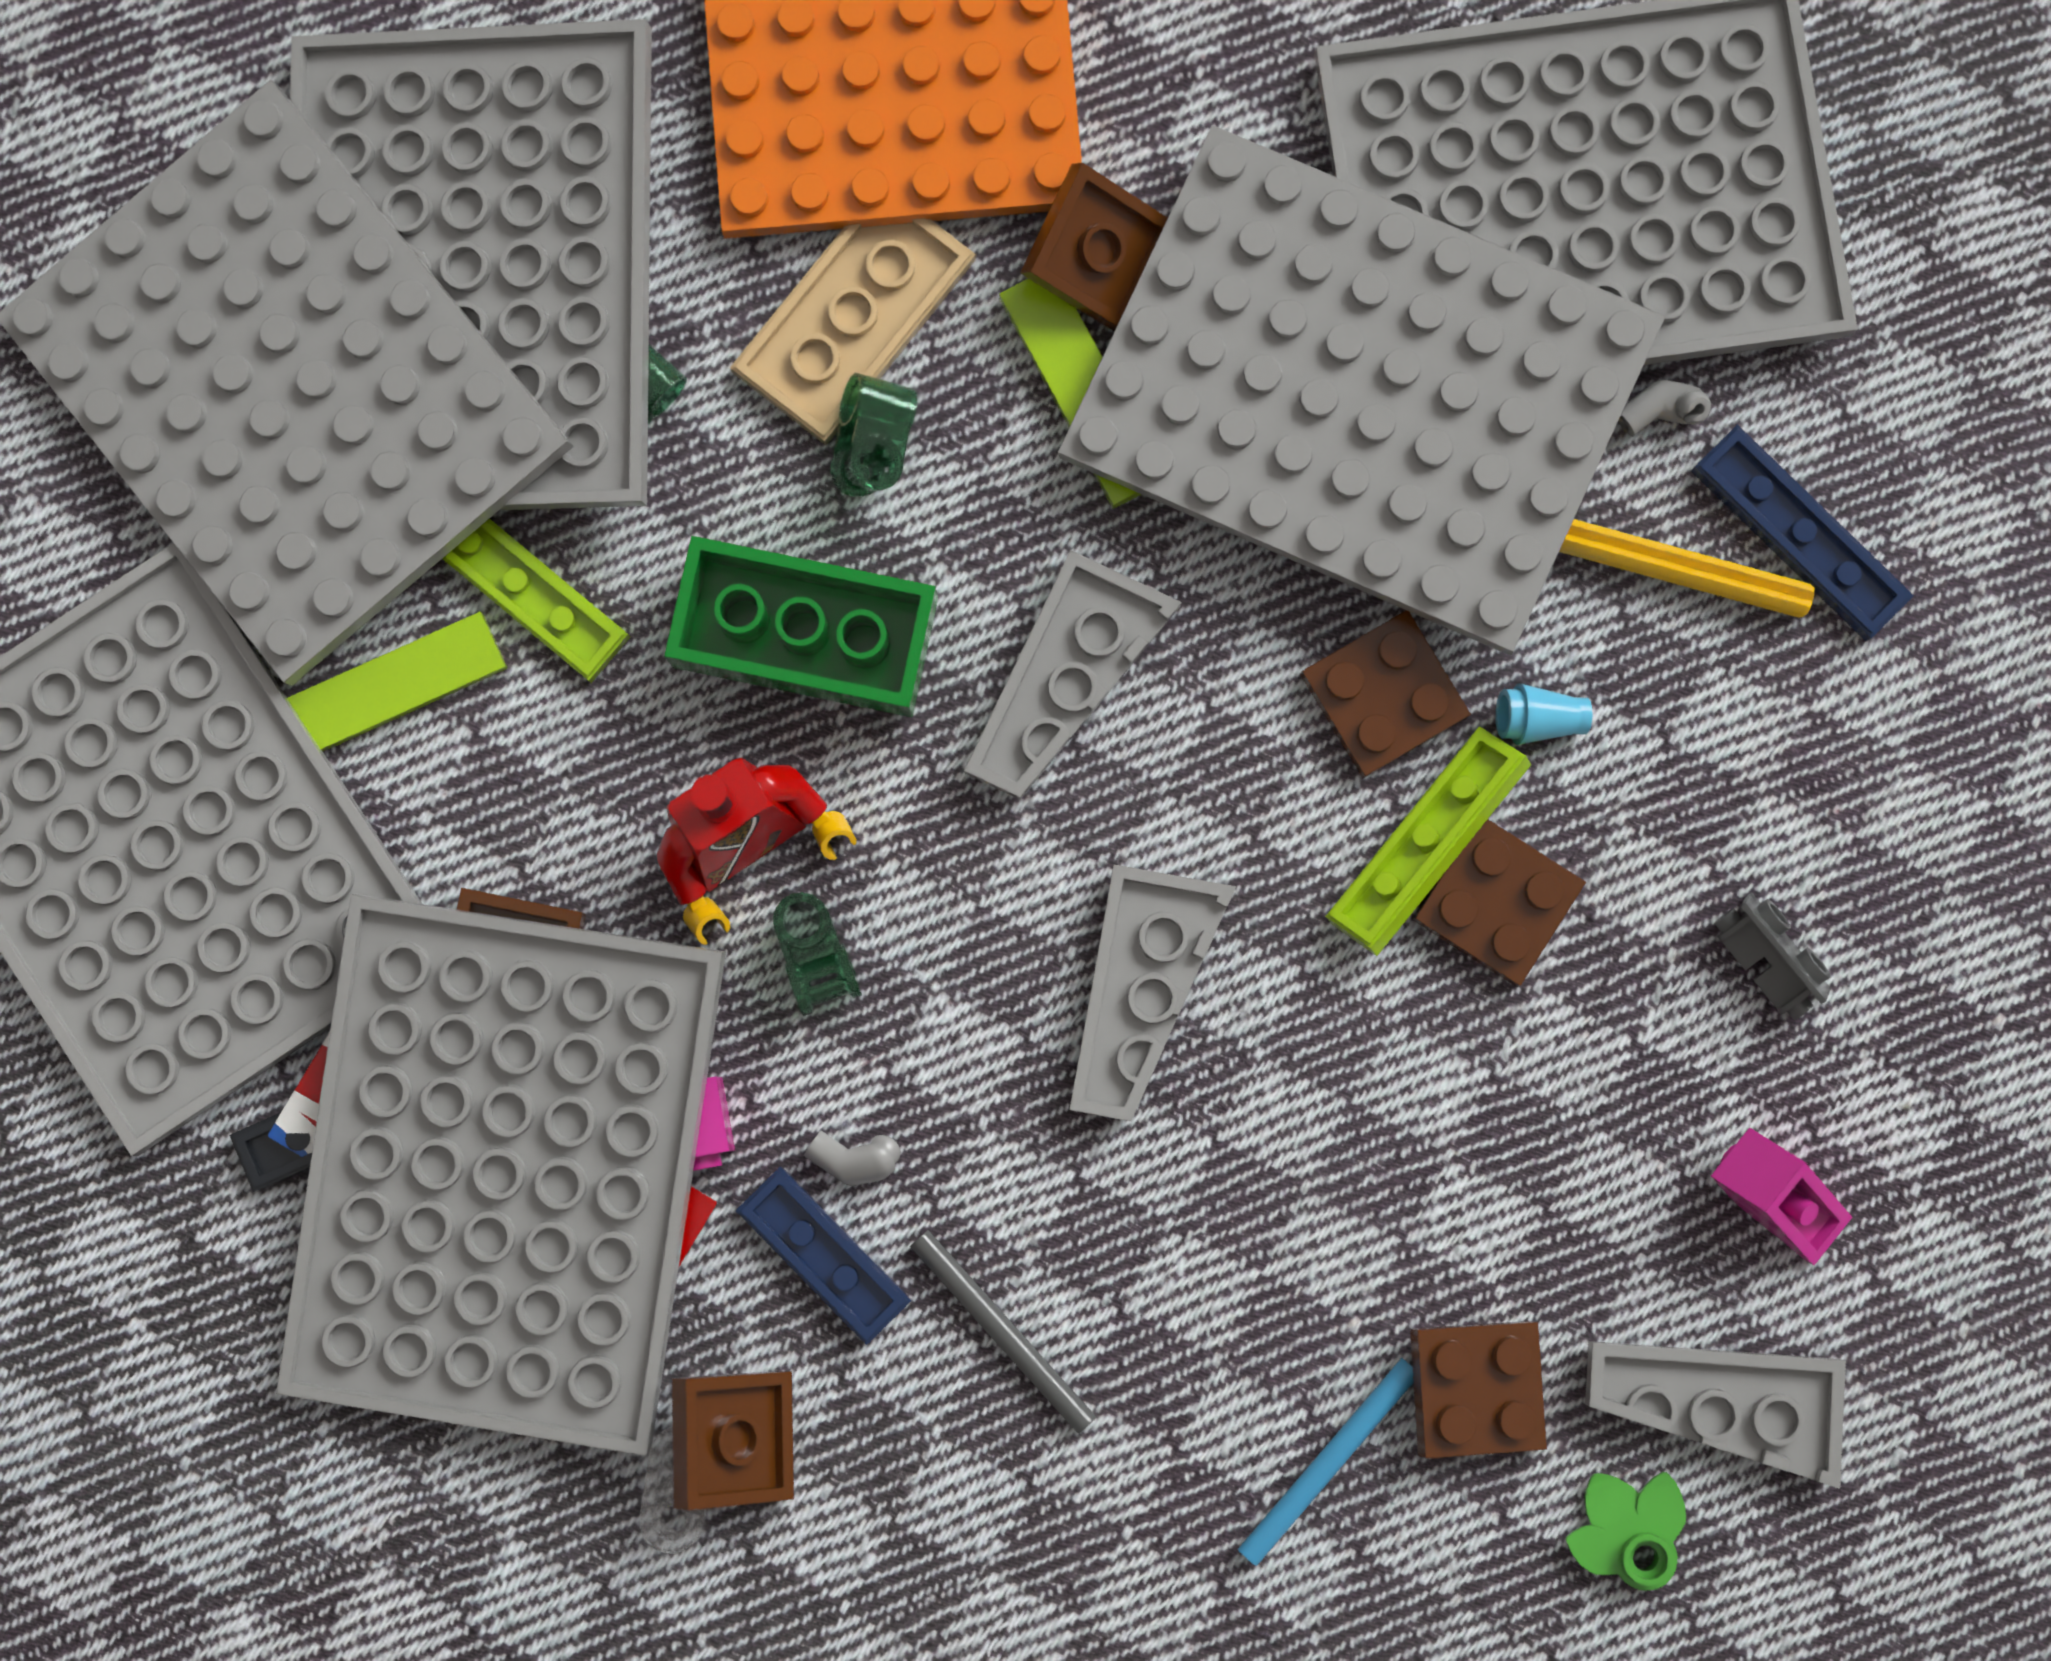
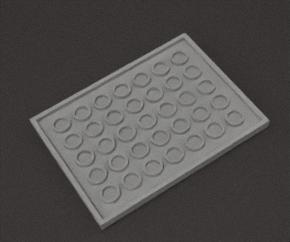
M1653 0L1316 46L1314 57L1333 176L1665 315L1666 317L1644 365L1852 337L1858 330L1799 0Z
M646 19L291 36L290 101L574 446L525 489L504 504L505 506L500 510L647 506L652 28Z
M271 79L0 311L1 325L279 678L291 686L498 512L517 493L525 489L558 461L561 456L574 447L286 94Z
M1212 125L1058 454L1062 460L1512 656L1666 316Z
M174 543L0 656V953L130 1155L139 1156L331 1028L351 895L360 894L422 904L329 760L287 700L283 690L246 634Z
M360 894L351 895L276 1394L647 1456L652 1448L726 952Z

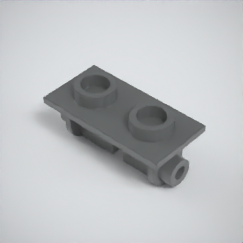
M1750 892L1746 895L1741 905L1742 909L1746 912L1744 915L1740 916L1732 908L1714 922L1721 931L1717 936L1718 939L1727 947L1745 971L1763 957L1770 963L1771 966L1756 976L1754 982L1781 1015L1787 1012L1793 1020L1800 1018L1814 1006L1807 998L1811 994L1816 997L1821 1005L1827 1001L1831 989L1826 983V980L1831 977L1828 969L1810 948H1806L1801 952L1785 932L1791 929L1790 924L1772 901L1766 899L1760 903L1756 896Z

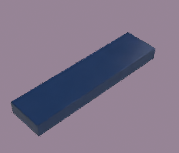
M1738 424L1691 470L1805 583L1811 584L1814 587V592L1865 641L1870 640L1914 596Z

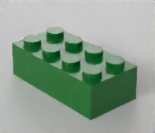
M691 535L664 657L676 669L913 718L938 603L936 586Z

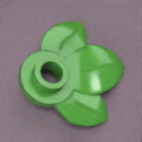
M1661 1472L1653 1477L1637 1493L1631 1485L1617 1477L1603 1473L1591 1475L1584 1496L1585 1511L1590 1525L1581 1526L1573 1530L1565 1538L1572 1556L1587 1571L1595 1575L1618 1574L1626 1584L1638 1590L1650 1591L1664 1586L1675 1573L1678 1558L1673 1542L1680 1534L1686 1522V1507L1676 1482L1667 1472ZM1641 1546H1650L1654 1552L1652 1564L1646 1568H1637L1633 1561L1634 1552Z

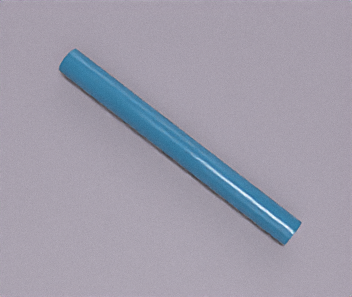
M1401 1358L1241 1544L1238 1551L1252 1564L1257 1566L1410 1388L1413 1384V1367Z

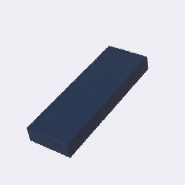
M782 1166L736 1210L866 1345L912 1301L904 1290Z

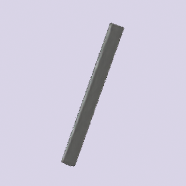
M929 1230L910 1246L1078 1434L1095 1420V1414Z

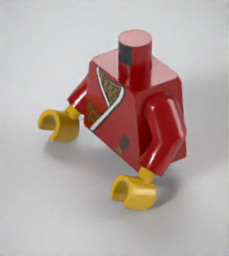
M742 757L737 758L713 774L698 778L693 783L692 788L672 800L666 807L671 826L664 833L657 851V861L679 904H687L683 914L684 923L701 944H708L702 935V928L712 919H716L726 933L730 930L729 919L712 899L703 896L706 891H712L806 828L805 824L812 823V833L824 857L829 860L837 859L829 843L831 838L844 835L849 838L853 845H856V838L845 816L836 811L825 812L827 803L795 768L789 765H761L756 767Z

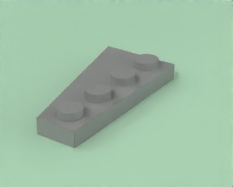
M1070 550L967 763L964 773L1020 800L1181 607L1182 602Z
M1113 865L1069 1110L1132 1121L1236 886Z
M1588 1341L1585 1405L1840 1489L1845 1360Z

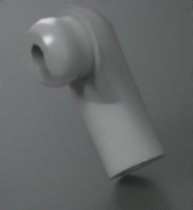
M1657 380L1626 403L1618 424L1630 436H1635L1655 419L1695 425L1705 421L1709 416L1711 402L1709 397L1696 386L1670 380Z
M821 1130L806 1150L804 1156L842 1183L856 1186L886 1179L895 1171V1163L900 1159L901 1151L897 1142L886 1135L874 1136L870 1144L847 1149Z

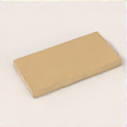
M913 219V223L861 227V224L844 226L731 365V372L819 441L827 445L976 260L974 252L931 219Z

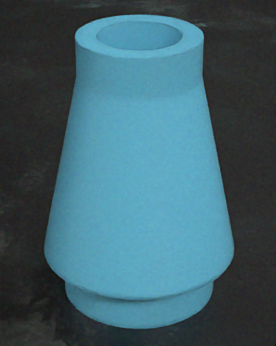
M1518 683L1514 689H1503L1498 696L1496 705L1497 732L1501 738L1512 739L1516 745L1573 734L1586 735L1589 733L1592 725L1593 711L1589 698L1572 697Z

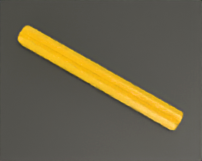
M1576 519L1573 520L1559 550L1561 553L1797 618L1808 614L1814 599V587L1809 583Z

